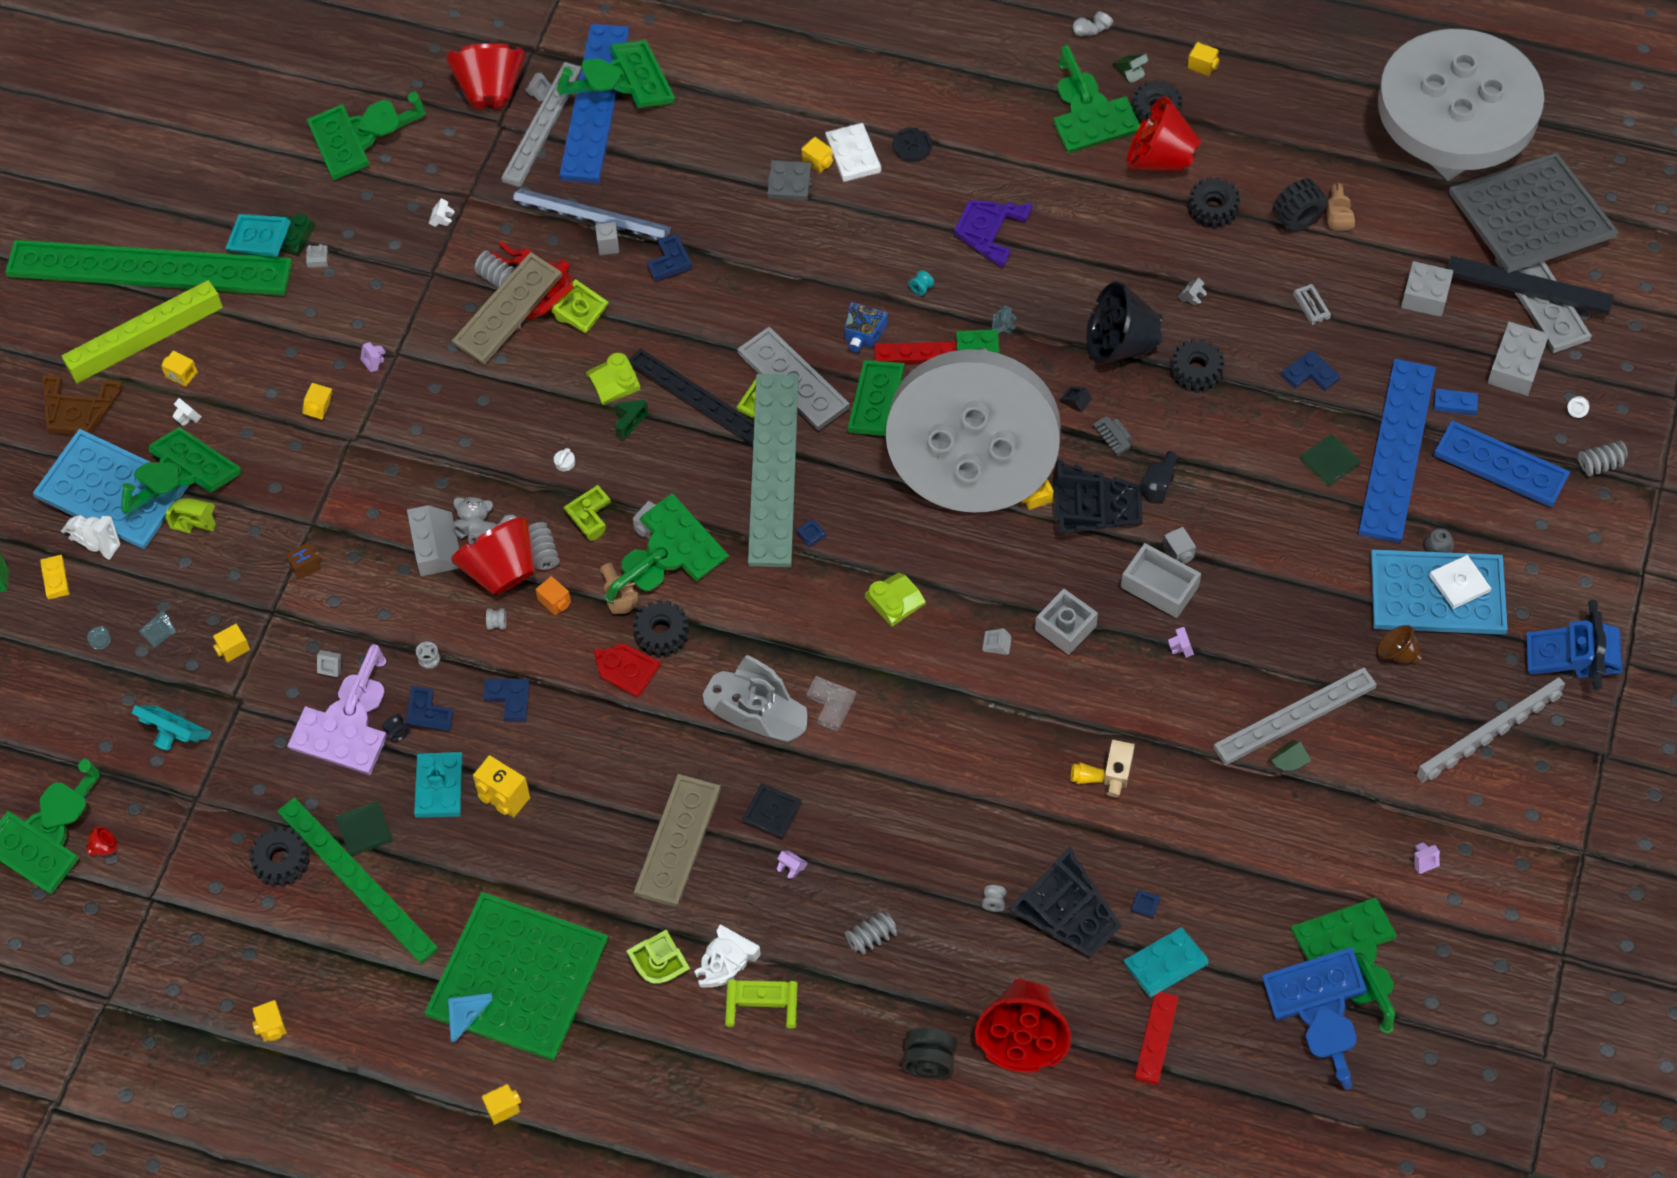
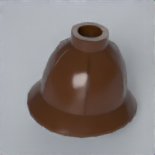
M1402 625L1390 631L1383 637L1377 648V653L1381 658H1391L1399 663L1407 664L1412 662L1417 664L1423 655L1420 652V643L1414 635V629L1410 625Z

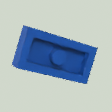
M1436 389L1434 411L1476 415L1478 393Z

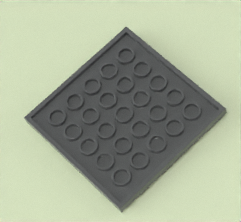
M1558 153L1450 187L1449 189L1451 197L1507 273L1615 238L1618 234V230Z

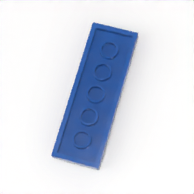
M1453 420L1434 453V456L1551 508L1570 474L1568 470Z

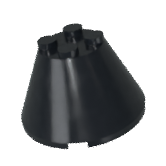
M1114 281L1106 285L1096 299L1098 306L1095 313H1091L1088 323L1087 347L1090 357H1093L1096 363L1106 364L1149 353L1156 345H1160L1162 341V333H1160L1162 315L1156 313L1125 284Z

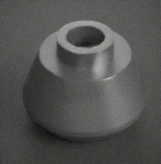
M1436 529L1425 538L1424 545L1428 552L1451 553L1454 549L1453 538L1447 530Z

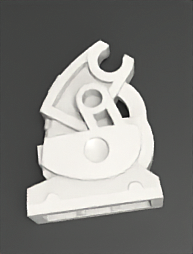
M78 515L70 518L61 530L63 534L65 532L71 534L69 536L71 541L79 542L90 551L96 552L99 550L109 560L121 545L110 516H102L101 519L97 517L86 519Z
M720 924L717 930L718 937L709 944L702 958V967L695 970L696 978L700 975L706 976L704 980H698L699 986L717 987L727 984L728 980H734L737 972L744 970L748 960L755 962L761 955L760 946Z

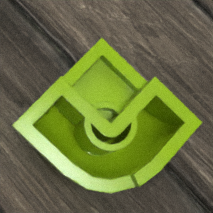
M182 498L173 502L165 513L170 529L190 533L193 527L213 531L216 526L212 515L215 505L210 502L194 498Z
M667 930L648 940L646 939L626 951L637 972L643 979L651 983L670 981L690 969Z

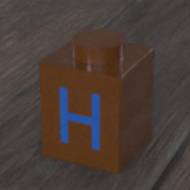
M309 542L285 553L289 566L298 580L321 570L319 561L322 558L317 548L312 549Z

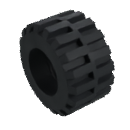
M1304 178L1290 184L1277 196L1273 203L1272 211L1287 231H1300L1313 224L1322 215L1328 205V198L1312 179Z

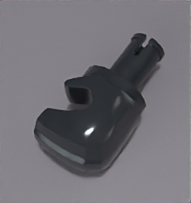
M1167 451L1162 462H1155L1144 474L1141 480V493L1148 501L1152 503H1163L1165 501L1167 489L1175 477V472L1172 468L1179 458L1175 452Z

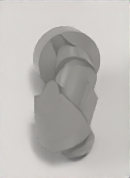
M1098 11L1093 17L1094 24L1085 18H1078L1073 24V31L1077 36L1097 35V33L1104 29H1109L1113 24V20L1107 14Z

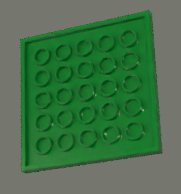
M481 892L424 1014L428 1018L450 1025L449 998L492 993L493 1000L465 1031L555 1062L607 946L609 936Z

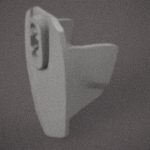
M746 655L742 659L735 673L722 671L713 675L703 693L704 706L720 718L748 731L785 742L798 738L806 731V707L790 698L782 679L777 676L773 669L751 656ZM714 690H720L721 692L714 693Z

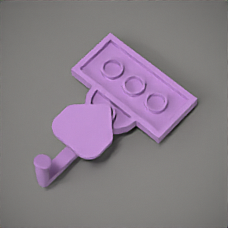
M376 644L370 646L358 675H349L344 679L338 692L340 700L330 705L325 713L309 707L304 708L288 743L289 749L371 775L388 736L386 732L368 727V712L379 707L385 693L381 683L368 679L374 665L381 667L386 664V659Z

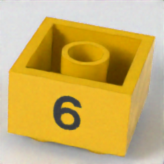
M490 755L473 774L478 798L486 804L491 803L496 806V809L503 815L509 814L514 818L530 799L526 778Z

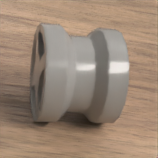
M487 608V630H493L494 628L506 629L505 608H500L499 610Z
M428 641L418 645L416 655L420 666L425 669L436 667L440 661L437 646Z
M997 885L986 886L984 888L985 898L982 901V907L994 912L1003 911L1005 908L1003 899L1006 897L1007 890Z

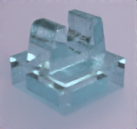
M1004 305L994 314L992 330L998 329L999 334L1002 331L1010 333L1015 329V326L1010 324L1017 319L1011 313L1012 308Z

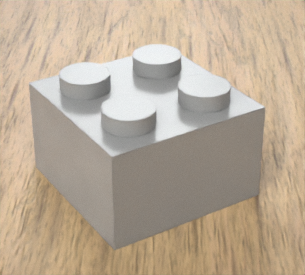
M1413 261L1401 308L1442 317L1454 270Z
M1063 589L1036 617L1035 631L1070 655L1097 626L1098 613Z

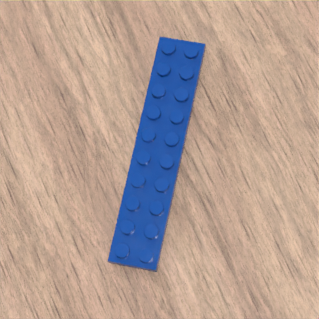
M591 24L583 61L597 58L608 63L613 61L614 58L609 50L611 44L627 43L630 32L629 27ZM582 69L579 81L587 80ZM615 89L576 93L560 170V180L600 183L618 92Z
M1394 359L1358 535L1401 544L1436 369L1434 366Z

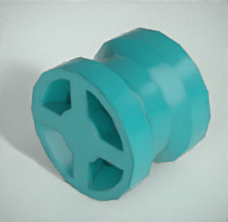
M920 270L916 274V278H912L908 285L916 295L923 296L927 292V288L929 289L934 285V280L926 271Z

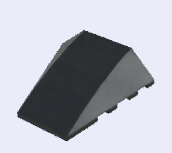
M1057 459L1052 486L1053 527L1059 534L1143 523L1141 485L1116 477L1110 479L1104 477L1103 473L1085 471L1081 466L1074 465L1073 467L1064 464L1065 461Z
M1069 847L1053 863L1052 867L1025 893L1023 892L1008 909L1091 958L1122 926L1107 902L1098 893V888L1094 882L1092 883L1085 873L1086 870L1074 856L1072 848Z

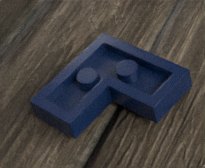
M677 234L658 240L659 247L664 256L647 262V267L655 282L692 269V263Z
M1313 350L1281 371V377L1294 389L1308 379H1311L1325 392L1340 381L1341 377Z
M485 678L484 702H505L504 722H527L530 681L529 679Z
M411 685L405 723L450 731L453 709L431 705L433 689Z

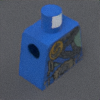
M851 302L845 325V340L850 342L849 349L853 352H859L862 346L874 347V344H876L888 326V313Z

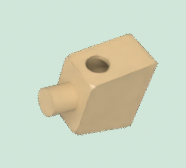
M1112 740L1104 784L1108 785L1106 792L1108 796L1120 797L1121 788H1127L1135 744Z

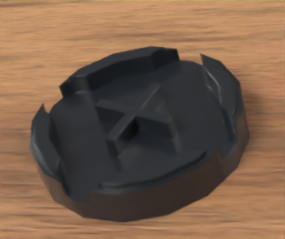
M910 127L902 129L893 139V152L899 159L906 162H919L925 159L932 149L931 137L926 131L923 130L922 132L919 128Z

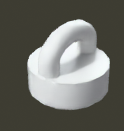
M1582 396L1571 398L1567 407L1568 412L1576 418L1585 416L1589 410L1588 400Z
M569 448L555 454V467L564 472L571 470L575 466V456Z

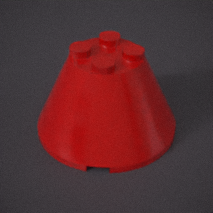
M476 44L464 46L460 52L455 53V50H452L447 54V63L474 109L481 110L488 106H493L495 109L505 107V103L510 98L525 61V52L522 49L516 47V50L509 49V45Z
M1162 96L1151 107L1150 111L1152 114L1147 121L1143 119L1132 140L1126 160L1129 161V165L1126 164V167L1131 170L1182 172L1185 166L1189 167L1194 160L1192 154L1199 147L1201 139L1198 138L1171 99L1167 96Z
M1016 979L980 1015L976 1024L975 1038L978 1047L981 1046L986 1053L985 1056L994 1064L1011 1071L1029 1073L1038 1072L1040 1068L1048 1065L1053 1067L1058 1064L1069 1051L1071 1032L1067 1021L1051 997L1047 986L1032 981Z

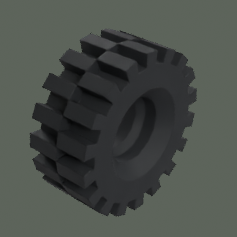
M1153 80V83L1146 81L1145 86L1143 84L1139 85V88L1134 92L1132 109L1139 124L1142 123L1143 119L1146 121L1152 114L1150 105L1155 104L1162 96L1169 97L1181 113L1182 95L1179 93V89L1177 87L1173 89L1172 83L1166 85L1164 80L1161 83H1158V80Z
M1207 177V181H1204V179L1199 180V184L1195 183L1193 188H1191L1188 212L1191 214L1192 220L1197 219L1196 223L1198 225L1203 223L1205 228H1208V225H1210L1212 229H1216L1218 225H1220V228H1224L1225 223L1230 225L1238 214L1240 203L1238 189H1234L1235 185L1233 183L1228 184L1227 179L1220 181V177H1216L1215 180H1212V177ZM1209 201H1216L1220 203L1221 206L1211 207L1206 203Z
M1195 338L1191 339V343H1188L1186 340L1182 346L1179 344L1176 350H1174L1171 362V376H1173L1175 383L1179 382L1178 386L1181 389L1185 386L1188 392L1191 389H1195V393H1199L1200 389H1203V392H1207L1208 387L1213 389L1216 384H1219L1224 368L1222 351L1219 352L1217 345L1212 347L1213 342L1211 341L1204 343L1205 339H1200V342H1196ZM1192 361H1201L1206 366L1203 368H1194L1189 363Z
M657 600V604L653 605L651 601L648 602L647 608L644 605L640 608L641 613L637 611L636 619L633 620V629L636 643L638 646L640 645V650L643 652L647 650V655L649 656L655 653L656 658H661V654H665V657H670V652L673 651L675 655L678 653V647L681 649L685 647L684 641H688L689 634L687 615L685 616V611L682 608L679 610L678 604L675 603L671 606V601L666 600V603L663 604L662 600ZM657 623H667L670 626L663 633L654 632L652 629Z
M278 826V831H275L274 827L269 828L270 833L266 834L265 831L260 833L262 838L258 839L256 837L254 839L255 846L251 845L250 847L251 854H249L251 866L257 878L261 879L265 885L269 882L271 887L276 888V884H279L283 888L286 887L285 883L289 882L291 886L295 884V878L300 880L303 877L301 872H307L306 864H310L309 851L304 839L301 838L297 831L294 834L293 829L288 828L285 831L282 826ZM286 850L288 856L285 860L277 863L271 861L270 857L275 851Z

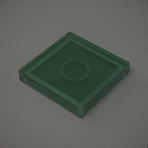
M1330 434L1300 456V460L1328 487L1357 468L1361 463L1333 434Z
M379 801L335 816L351 857L393 842Z

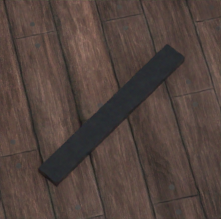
M1456 256L1450 257L1447 268L1454 270L1452 275L1454 278L1609 315L1614 296L1517 271L1507 273L1505 268Z
M641 348L628 360L635 371L753 447V420Z

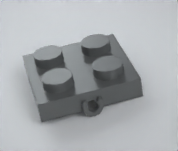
M771 160L770 176H768L767 184H769L768 198L808 201L809 187L812 185V178H810L811 163Z

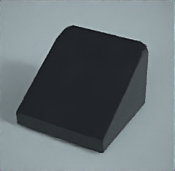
M1070 386L1060 399V402L1078 412H1083L1092 397L1087 388Z

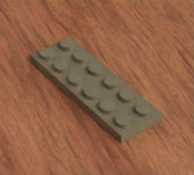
M530 252L452 340L453 344L485 365L562 278L561 271Z
M680 774L677 775L634 890V896L676 908L679 907L718 800L721 785Z

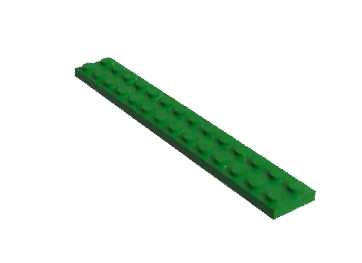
M15 240L5 273L7 277L178 289H192L209 280L216 291L285 296L293 262L292 258Z

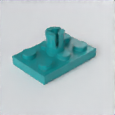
M135 705L132 714L139 717V721L145 724L153 723L157 725L159 731L153 745L164 750H171L175 737L184 742L189 740L199 742V740H208L211 731L156 705Z
M462 752L417 754L414 811L416 818L461 816Z

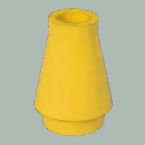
M1081 762L1078 764L1073 763L1071 768L1072 782H1076V784L1104 782V769Z

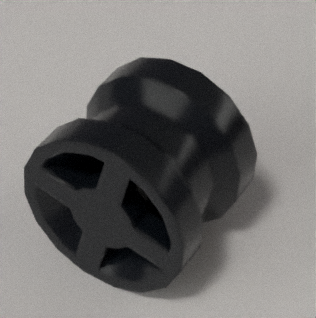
M400 714L390 716L382 724V728L385 732L389 733V738L392 742L403 740L410 732L409 726L403 723V718Z

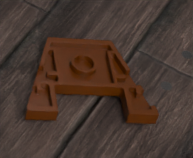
M43 375L45 416L48 432L75 435L81 429L91 434L123 389L122 381L103 380L99 396L94 398L59 395L63 383L61 376Z

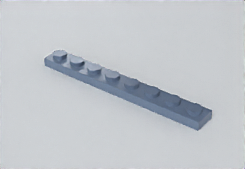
M525 189L514 192L513 200L520 201L521 205H536L539 209L545 211L550 209L556 210L557 214L565 216L569 214L575 215V218L579 220L591 219L596 224L616 222V229L618 230L630 229L634 234H649L651 238L657 240L670 235L671 227Z

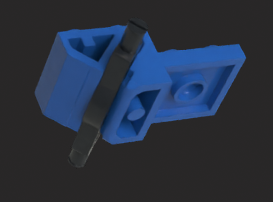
M1590 600L1588 601L1589 614L1586 615L1585 621L1569 622L1570 627L1527 632L1529 674L1575 670L1578 678L1589 677L1592 679L1593 690H1601V677L1603 675L1623 673L1622 644L1619 628L1603 624L1602 612L1598 611V601Z

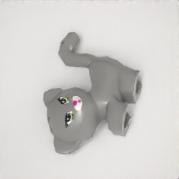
M458 497L453 502L457 515L460 518L452 525L453 533L460 539L469 536L468 542L470 545L478 540V536L516 518L515 515H505L498 524L487 522L484 520L492 510L493 502L489 500L483 501L476 497H467L466 499Z

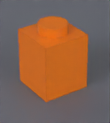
M552 576L535 589L537 600L555 616L560 611L566 610L571 603L569 591Z

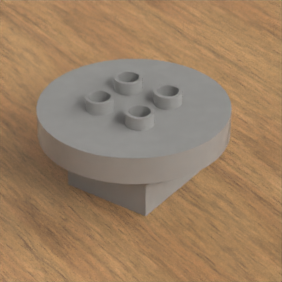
M1466 29L1433 31L1415 37L1405 43L1392 55L1385 66L1378 95L1379 114L1390 136L1408 153L1431 164L1448 181L1465 170L1495 166L1520 153L1529 144L1537 130L1544 104V90L1541 79L1528 58L1514 46L1495 36Z
M985 347L981 350L952 351L933 357L917 366L904 378L897 388L890 405L886 426L887 449L891 461L901 478L925 499L942 507L957 511H995L1007 508L1026 499L1049 477L1059 451L1060 415L1055 399L1046 384L1032 370L1017 360L999 353L987 351Z

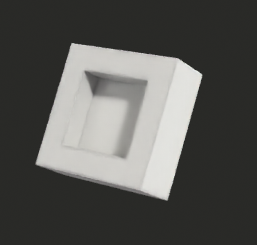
M440 199L434 206L429 224L435 227L438 224L445 226L450 224L452 220L447 218L446 215L451 217L454 214V210L447 206L448 201Z
M180 398L174 403L178 409L172 417L183 426L191 420L197 423L202 417Z

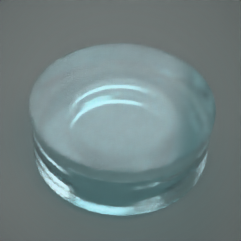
M95 627L89 631L87 640L92 648L103 649L109 645L111 637L108 630L104 627Z

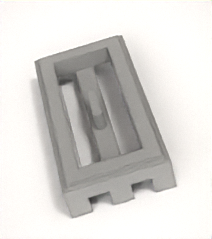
M1313 284L1294 290L1293 295L1311 325H1314L1316 321L1322 322L1324 318L1326 320L1330 319L1331 314ZM1308 290H1309L1310 294L1312 295L1313 299L1315 300L1316 304L1318 305L1319 309L1321 310V312H1322L1321 314L1319 313L1318 309L1316 308L1314 301H1313V300L1310 298V296L1308 295V293H1307Z

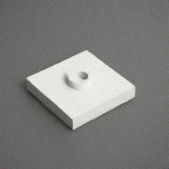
M1468 555L1431 571L1429 575L1452 609L1491 591V587Z

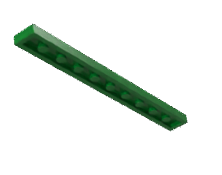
M295 797L277 811L285 823L294 832L297 831L305 844L420 965L439 951L433 941Z

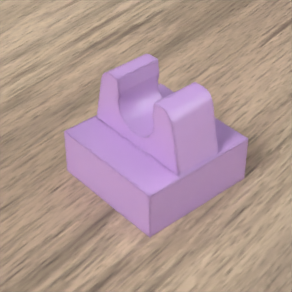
M369 342L363 344L360 359L370 372L378 370L379 363L384 361L382 354H385L386 351L382 346L373 347Z
M1185 628L1176 629L1178 636L1168 640L1172 653L1184 652L1185 657L1194 655Z
M1424 842L1415 845L1418 851L1414 853L1415 869L1419 874L1440 866V851L1435 845L1428 847Z
M782 851L778 857L780 861L777 871L783 872L785 867H789L790 872L787 877L794 878L800 871L805 869L808 862L791 851Z

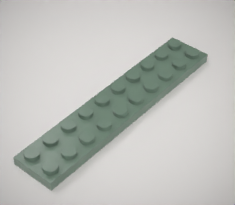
M757 374L748 554V566L792 567L798 375Z

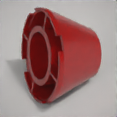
M520 516L513 518L478 536V540L470 546L466 544L456 551L450 558L452 563L493 595L502 593L521 583L535 572L528 518L524 516V520Z

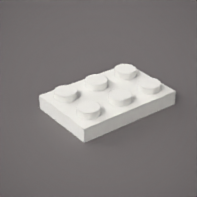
M863 123L825 132V138L829 147L833 149V158L843 182L881 172V166Z

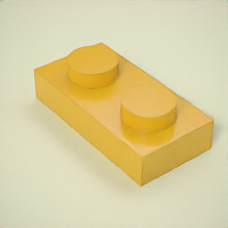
M62 555L41 559L42 574L48 600L69 595Z

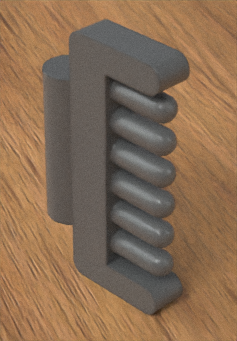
M1106 416L1094 423V429L1100 432V436H1103L1106 443H1109L1108 446L1112 447L1111 450L1114 451L1115 456H1119L1130 449L1129 441H1131L1132 436L1118 419L1112 421Z

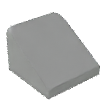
M1004 628L985 631L982 651L1004 655L1009 654L1011 635Z

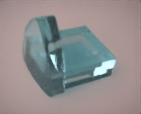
M164 611L159 612L152 621L139 630L141 636L154 648L170 635L176 633Z

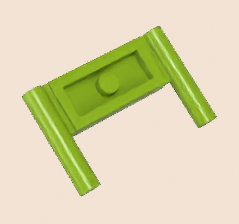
M728 980L725 1026H735L736 1004L738 1006L785 1007L787 1005L786 1027L795 1028L798 983L796 981Z

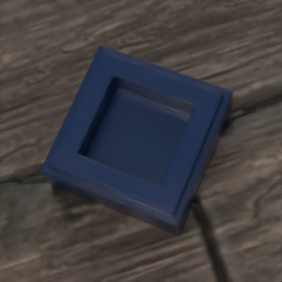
M814 519L796 530V534L809 548L826 537V532Z
M1138 890L1131 913L1153 920L1160 896Z

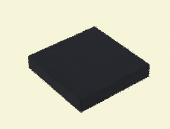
M761 783L742 818V824L783 840L802 805V800Z

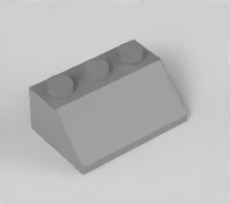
M429 505L408 509V519L420 576L459 569L450 559L459 550L457 536L453 533L452 529L454 523L452 512Z

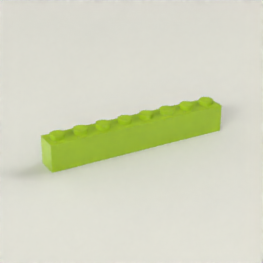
M207 280L62 355L64 364L77 384L222 309L219 295L210 281Z

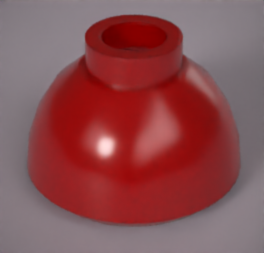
M96 826L89 834L86 850L91 856H107L116 852L117 841L108 829Z

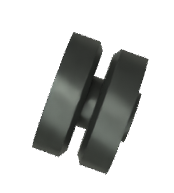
M915 1028L906 1033L905 1048L907 1050L903 1053L902 1068L907 1073L926 1079H944L953 1075L955 1061L953 1056L956 1055L957 1039L952 1034L932 1028Z

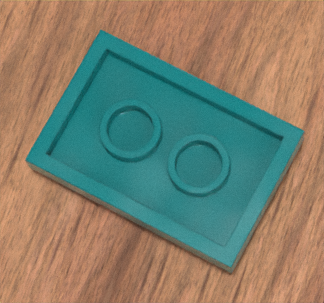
M239 214L225 249L229 253L277 257L291 221L286 217Z
M1182 927L1123 960L1125 968L1150 998L1208 965V958Z

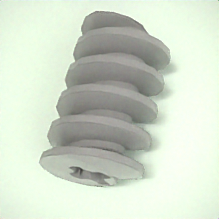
M489 251L482 252L475 264V272L497 288L515 270L514 267H509L506 262L503 263L500 258L496 259L494 254L490 255Z
M1621 440L1615 443H1608L1607 445L1604 444L1600 447H1594L1592 450L1587 449L1584 452H1578L1579 463L1589 477L1593 475V471L1596 474H1600L1601 469L1607 472L1609 467L1612 470L1616 469L1617 465L1620 468L1623 467L1624 460L1628 457L1627 448Z
M538 522L529 525L535 568L539 570L555 568L559 565L560 560L557 557L558 553L555 550L556 546L553 543L554 539L551 536V530L548 529V524Z
M884 909V914L878 912L876 919L870 917L868 918V923L865 921L861 922L860 927L854 926L852 928V932L849 930L845 931V937L855 953L859 950L864 955L866 954L865 946L873 950V941L881 945L880 937L888 941L890 940L888 933L891 932L894 936H897L894 921Z

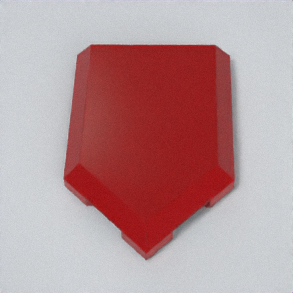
M569 272L563 274L562 278L525 320L534 319L546 314L574 289L573 278Z
M625 643L604 650L602 648L594 650L600 678L636 697L641 696L661 665V662Z

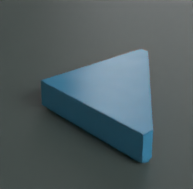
M492 993L448 999L452 1042H456L493 1000Z

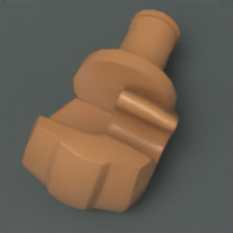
M1336 184L1331 186L1332 197L1327 201L1328 205L1326 207L1327 222L1334 231L1351 230L1355 225L1354 214L1350 209V199L1344 196V188L1341 184H1338V190L1336 189Z
M612 563L603 565L600 570L607 581L604 585L605 593L608 591L611 583L620 577ZM633 581L618 591V598L614 603L607 602L612 614H627L637 607L638 593L633 590V585H635Z

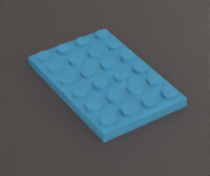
M79 429L35 489L33 495L34 498L74 517L81 515L86 519L90 517L101 519L102 516H110L118 538L145 550L165 521L167 509L173 502L181 498L189 485L177 486L167 493L160 494L130 514H124L121 510L122 485L130 483L135 486V490L132 491V497L146 489L145 485L135 479L134 474L137 468L145 463H149V461Z
M1395 550L1371 551L1374 629L1393 630L1402 625H1410L1414 631L1483 634L1507 633L1503 555ZM1468 555L1491 587V591L1452 609L1429 575L1431 571Z

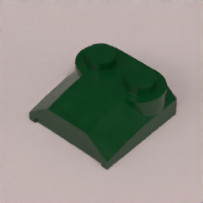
M277 214L273 216L286 217L291 221L280 252L299 257L316 227L315 222L310 221L309 217L305 214H296L294 216Z

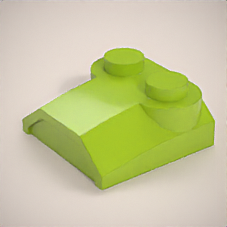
M575 279L573 281L574 289L559 301L551 312L554 313L558 321L569 323L587 333L602 315L609 302Z
M622 353L610 355L607 362L586 372L602 405L640 391V384L627 357Z
M897 573L884 581L874 582L871 584L869 591L865 593L867 601L891 627L926 604L919 589L906 575Z

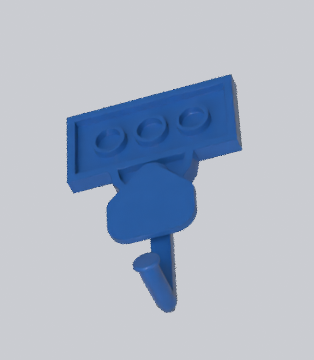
M1353 948L1344 949L1262 975L1276 1020L1300 1014L1303 1021L1310 1026L1306 1033V1038L1311 1052L1321 1058L1332 1055L1337 1069V1079L1340 1080L1345 1090H1350L1353 1083L1343 1051L1353 1048L1357 1037L1352 1022L1343 1017L1346 1010L1345 1000L1367 993Z

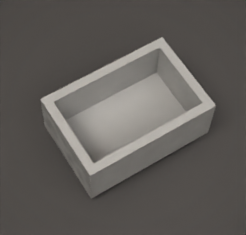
M1508 322L1487 384L1528 396L1549 333Z
M1144 543L1122 574L1121 588L1178 618L1199 588L1201 573Z

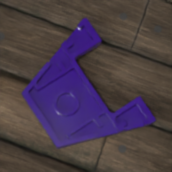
M969 200L954 230V235L1004 268L1010 256V249L993 244V241L1005 217L1026 223L1032 211V204L1025 203V206L1008 202L1007 205L995 204L992 201Z

